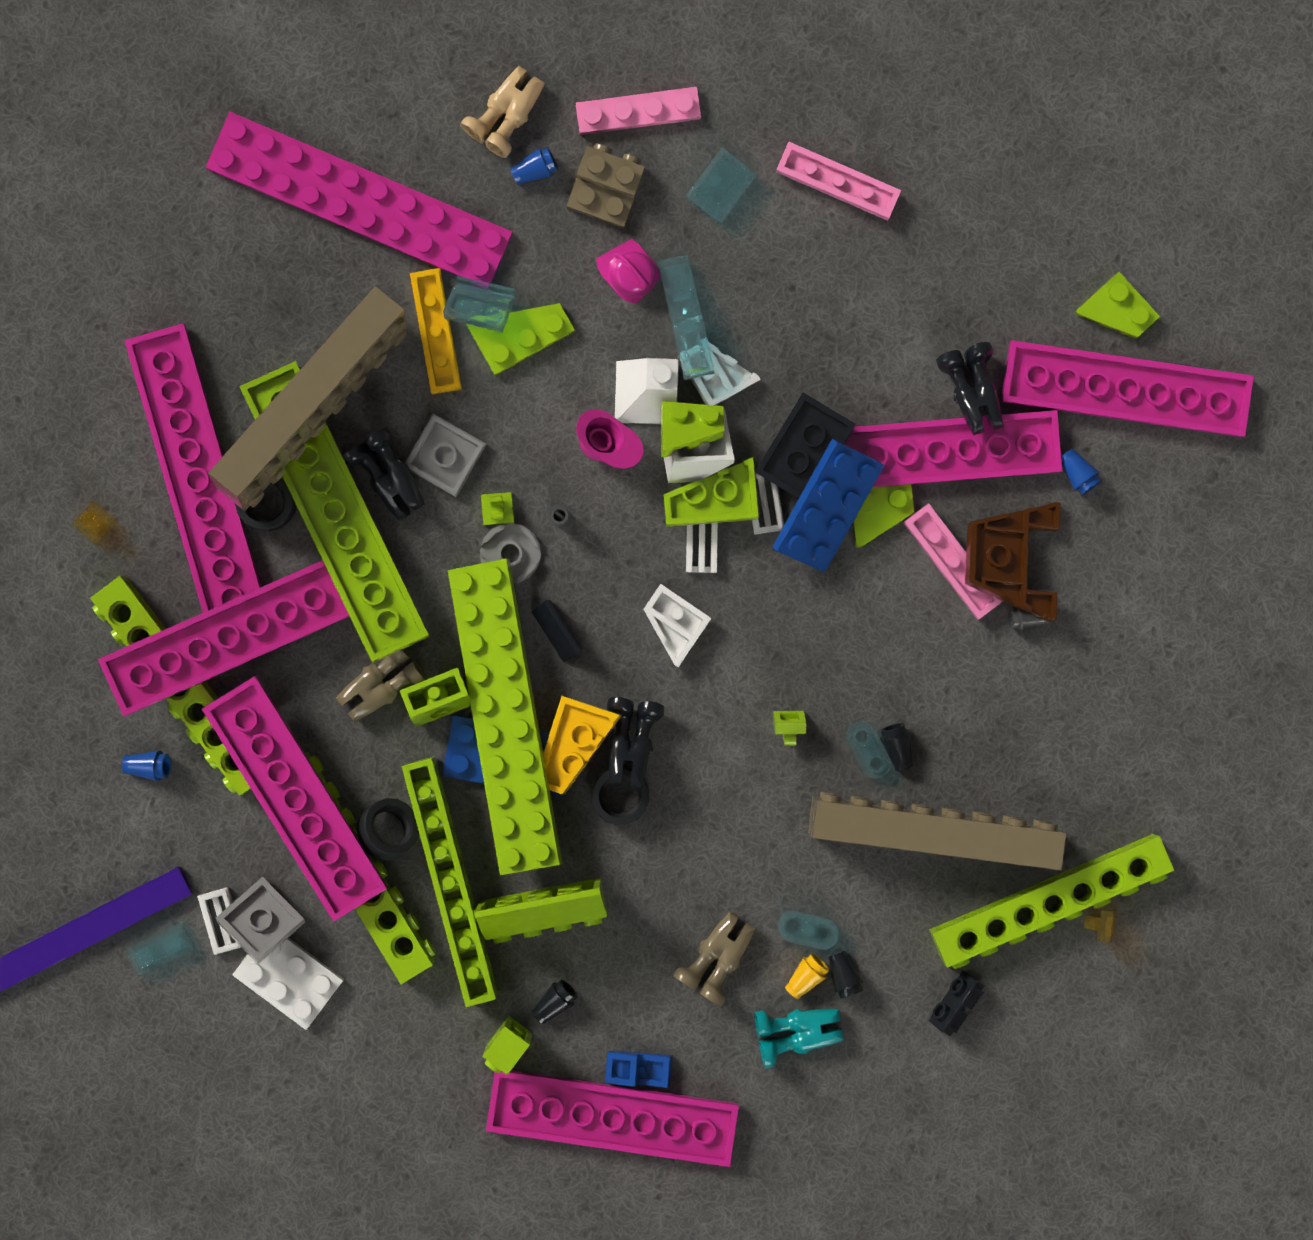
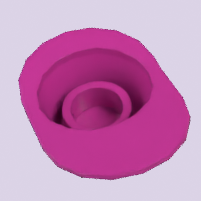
M633 239L596 258L597 268L602 277L623 300L637 304L661 278L660 271L655 262Z
M593 409L586 411L578 419L576 433L579 438L581 451L586 457L599 462L603 461L614 468L620 469L634 467L640 462L644 454L640 438L606 411Z

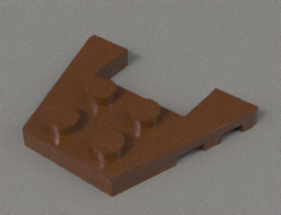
M1054 502L1040 507H1032L1023 511L1006 513L968 523L965 584L1046 621L1053 622L1057 620L1058 593L1028 590L1027 568L1029 529L1058 531L1060 529L1061 503Z

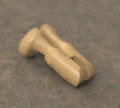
M518 66L497 91L489 96L488 110L479 119L467 116L460 123L461 128L471 138L481 145L485 142L486 147L491 152L502 158H506L510 154L512 149L509 143L510 136L514 128H519L528 121V114L545 84L534 76L523 91H520V87L528 76V71L521 66ZM506 114L503 123L497 131L489 135L498 118Z

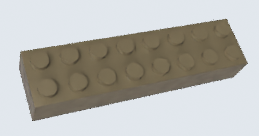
M375 286L208 472L215 487L243 511H246L249 506L255 507L262 500L264 489L270 483L275 484L283 476L285 472L283 468L291 459L293 461L297 460L306 448L304 444L310 437L316 438L326 426V419L332 413L336 415L342 410L346 404L345 398L352 390L356 392L363 386L367 379L365 375L372 368L377 369L387 357L385 353L392 345L398 346L407 334L405 331L407 326L404 309Z
M820 792V797L812 796L808 833L812 838L1062 870L1066 833L1059 830L1058 824H1053L1051 821L1033 819L1032 825L1027 824V820H1022L1020 817L1003 815L1001 821L996 820V816H992L990 813L973 811L972 817L965 816V812L954 808L942 807V813L934 812V808H930L929 805L912 803L911 809L903 808V804H900V802L881 799V805L872 804L873 800L862 796L851 795L850 801L841 800L842 796L831 792Z

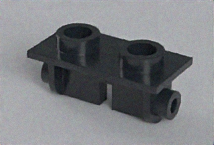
M962 970L960 975L952 981L950 990L943 1000L935 1006L932 1016L928 1021L942 1033L951 1037L953 1032H958V1029L968 1016L961 1008L965 1005L972 1010L984 994L982 990L985 985Z

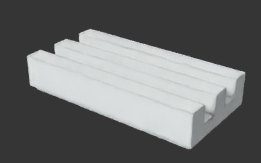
M755 473V479H758L765 527L759 526V520H752L754 535L781 531L784 522L778 486L770 482L777 525L771 526L764 477Z
M711 523L710 567H705V524H699L698 566H692L693 525H687L686 572L717 573L718 523Z
M229 887L197 896L214 955L241 948L237 942H231L230 935L221 926L220 929L225 945L220 947L207 902L208 899L212 898L216 915L221 914L223 910L219 896H223L226 908L233 903Z

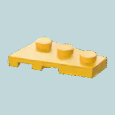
M561 696L543 753L549 790L559 794H566L622 715Z

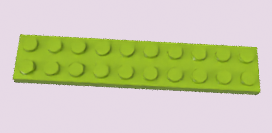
M296 361L239 386L255 420L300 371ZM326 424L323 431L316 438L311 436L304 444L306 448L297 460L293 461L291 459L283 468L285 472L282 477L373 664L428 638L429 634Z
M505 558L448 570L500 875L563 864L510 560Z

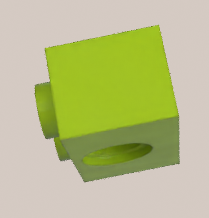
M458 667L400 690L409 717L415 727L471 706V699Z
M508 1015L487 1043L482 1055L486 1059L484 1063L492 1071L498 1074L502 1071L508 1075L530 1046L533 1033Z

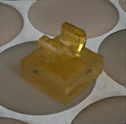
M92 501L72 524L93 544L97 545L115 526L117 521L95 501Z
M1105 908L1101 911V917L1094 915L1086 916L1084 928L1098 930L1097 941L1112 942L1114 940L1118 910Z

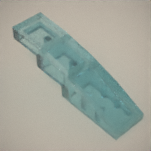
M688 255L658 261V267L684 380L715 374Z

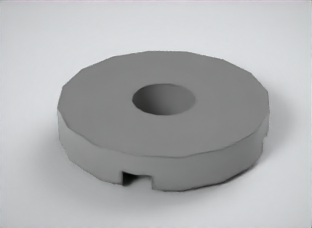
M515 523L500 524L491 529L482 541L480 549L481 563L503 559V548L510 544L515 545L519 549V557L516 561L510 562L513 583H520L530 578L537 570L541 559L540 544L535 534L525 526Z

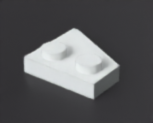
M707 340L678 356L705 405L716 406L760 380L756 373H750L738 365V361L729 355L722 354L716 346Z

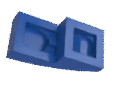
M608 1051L605 1083L633 1087L639 1084L668 1088L671 1082L673 1055Z

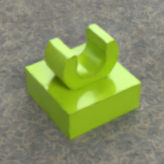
M512 492L481 495L484 526L514 523Z
M773 711L775 734H783L784 746H796V734H806L804 711Z

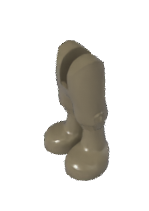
M406 648L385 657L378 665L371 664L363 667L362 673L336 696V700L341 706L356 699L358 695L362 697L363 702H359L348 713L354 723L378 710L383 705L392 704L398 695V690L411 684L415 685L428 679L421 667L413 660L391 680L383 682L387 674L412 658Z
M731 911L718 923L708 938L701 941L699 958L689 967H679L673 975L688 987L696 990L711 962L717 959L715 969L698 992L719 1007H722L726 1000L725 994L722 991L723 981L727 973H732L740 967V959L756 927L746 922L736 934L735 940L729 939L727 936L733 931L735 923L739 916Z

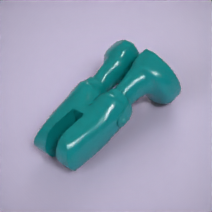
M796 1009L788 1013L785 1018L770 1017L763 1010L754 1012L758 1038L767 1037L782 1031H795V1034L789 1037L758 1041L765 1069L773 1068L776 1064L777 1056L783 1052L793 1050L795 1053L807 1054L810 1050L845 1040L842 1028L821 1031L820 1027L824 1024L827 1025L840 1021L839 1009L806 1011Z

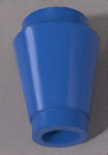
M547 147L543 150L538 148L511 167L510 170L515 182L519 185L551 177L553 172L558 171V166L551 150Z
M1074 448L1061 456L1062 467L1074 491L1078 490L1081 495H1084L1102 481L1098 476L1100 472L1077 453Z
M161 750L125 755L122 760V771L124 774L160 781L162 778H168L170 774L171 758L169 754H163Z

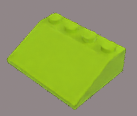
M600 877L481 900L474 911V916L485 940L493 939L494 944L511 941V935L523 933L524 938L539 936L542 934L543 929L553 927L554 932H561L572 929V924L584 922L585 926L603 923L602 918H606L608 912Z

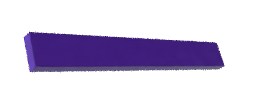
M179 866L0 957V992L192 895L193 891L181 867Z

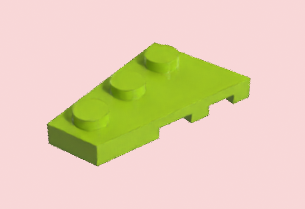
M560 303L464 321L495 376L575 331Z
M753 457L744 460L738 465L718 471L707 478L697 480L664 494L666 527L758 520Z

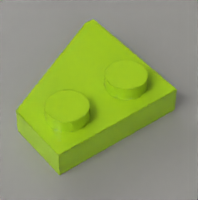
M1120 272L1116 273L1074 312L1081 318L1084 317L1100 323L1099 325L1110 329L1113 328L1135 339L1160 317Z
M662 402L661 457H669L672 451L683 447L689 450L698 447L701 443H710L723 438L724 406Z
M911 484L872 487L853 521L856 548L864 546L914 513Z

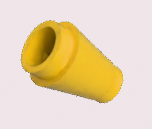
M811 953L808 957H803L785 988L794 998L800 999L801 996L827 978L826 974L830 969L821 958Z

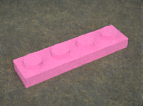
M697 87L576 102L580 135L701 119Z
M788 142L776 169V173L887 221L901 192L898 188L791 142Z
M929 503L903 522L977 620L1003 602L965 584L966 551Z

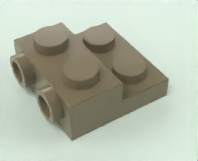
M595 143L594 148L587 146L566 208L624 229L642 181L645 167L640 165L641 160L635 156L624 154L623 158L611 155L612 149L605 145Z

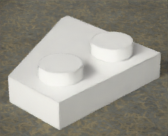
M662 584L659 585L643 609L671 660L677 667L682 663L711 620L705 613Z

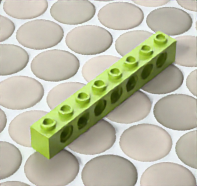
M118 576L90 598L95 604L92 607L93 611L103 622L105 620L108 621L114 629L111 631L112 636L121 646H129L138 642L137 635L143 629L149 633V636L166 629L127 576ZM123 605H127L131 610V617L126 622H123L118 614L119 609ZM204 681L187 689L183 696L175 694L166 698L169 702L167 705L169 712L177 720L182 719L188 727L185 732L192 742L196 745L198 743L201 744L207 752L204 754V757L210 766L214 769L217 767L225 776L222 780L229 791L233 794L237 792L241 796L251 790L240 770L234 769L230 765V754L224 744L217 745L212 741L211 732L214 728L206 715L202 720H197L193 716L192 710L197 703L206 707L219 699L208 683Z
M306 752L305 754L357 836V831L353 826L356 823L353 814L347 807L344 809L341 807L337 800L340 797V793L332 781L327 783L321 774L324 771V767L316 755L310 756L309 752ZM369 855L388 888L381 892L379 899H370L355 908L399 983L403 984L433 966L435 962L433 956L436 955V951L428 939L423 941L417 932L420 929V925L412 913L407 914L401 904L404 902L400 891L396 886L392 888L389 886L385 879L388 876V872L380 860L375 862L372 856ZM382 912H393L396 915L397 923L393 926L385 925L381 919ZM402 937L410 939L413 944L412 951H401L397 945L398 939Z
M433 756L404 764L401 767L465 1006L469 1007L495 1000L498 990L484 937L474 916L476 907L436 757Z
M1151 834L929 929L943 964L947 968L952 966L953 969H957L969 964V958L978 954L981 957H985L997 952V946L1006 942L1013 945L1027 938L1025 934L1037 930L1038 933L1053 928L1055 926L1054 922L1065 918L1066 921L1081 916L1083 914L1082 910L1088 907H1103L1111 903L1110 898L1116 895H1131L1139 891L1138 886L1144 883L1156 884L1168 878L1167 874L1174 871V868L1160 836ZM1141 859L1143 868L1138 874L1133 875L1130 871V865L1134 860ZM1108 871H1113L1115 875L1114 882L1110 886L1104 887L1102 884L1103 875ZM1080 883H1085L1087 888L1086 894L1082 898L1076 899L1073 894L1074 888ZM1056 895L1059 900L1058 906L1054 910H1046L1045 902L1047 898ZM1025 907L1029 908L1031 912L1030 918L1026 922H1018V911ZM993 920H1001L1002 930L998 934H990L988 931L989 924ZM965 932H973L974 942L967 947L961 946V936Z

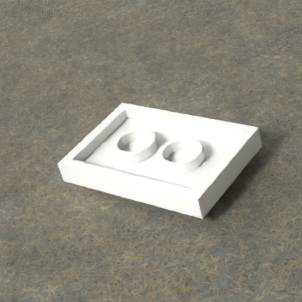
M287 938L259 964L247 954L233 973L235 978L305 1030L308 1029L344 980V978L290 938Z

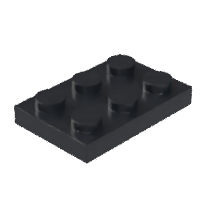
M803 392L755 470V473L799 499L831 440L834 439L845 444L856 424Z

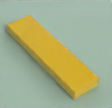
M435 268L410 273L431 394L461 390L462 386L441 269Z

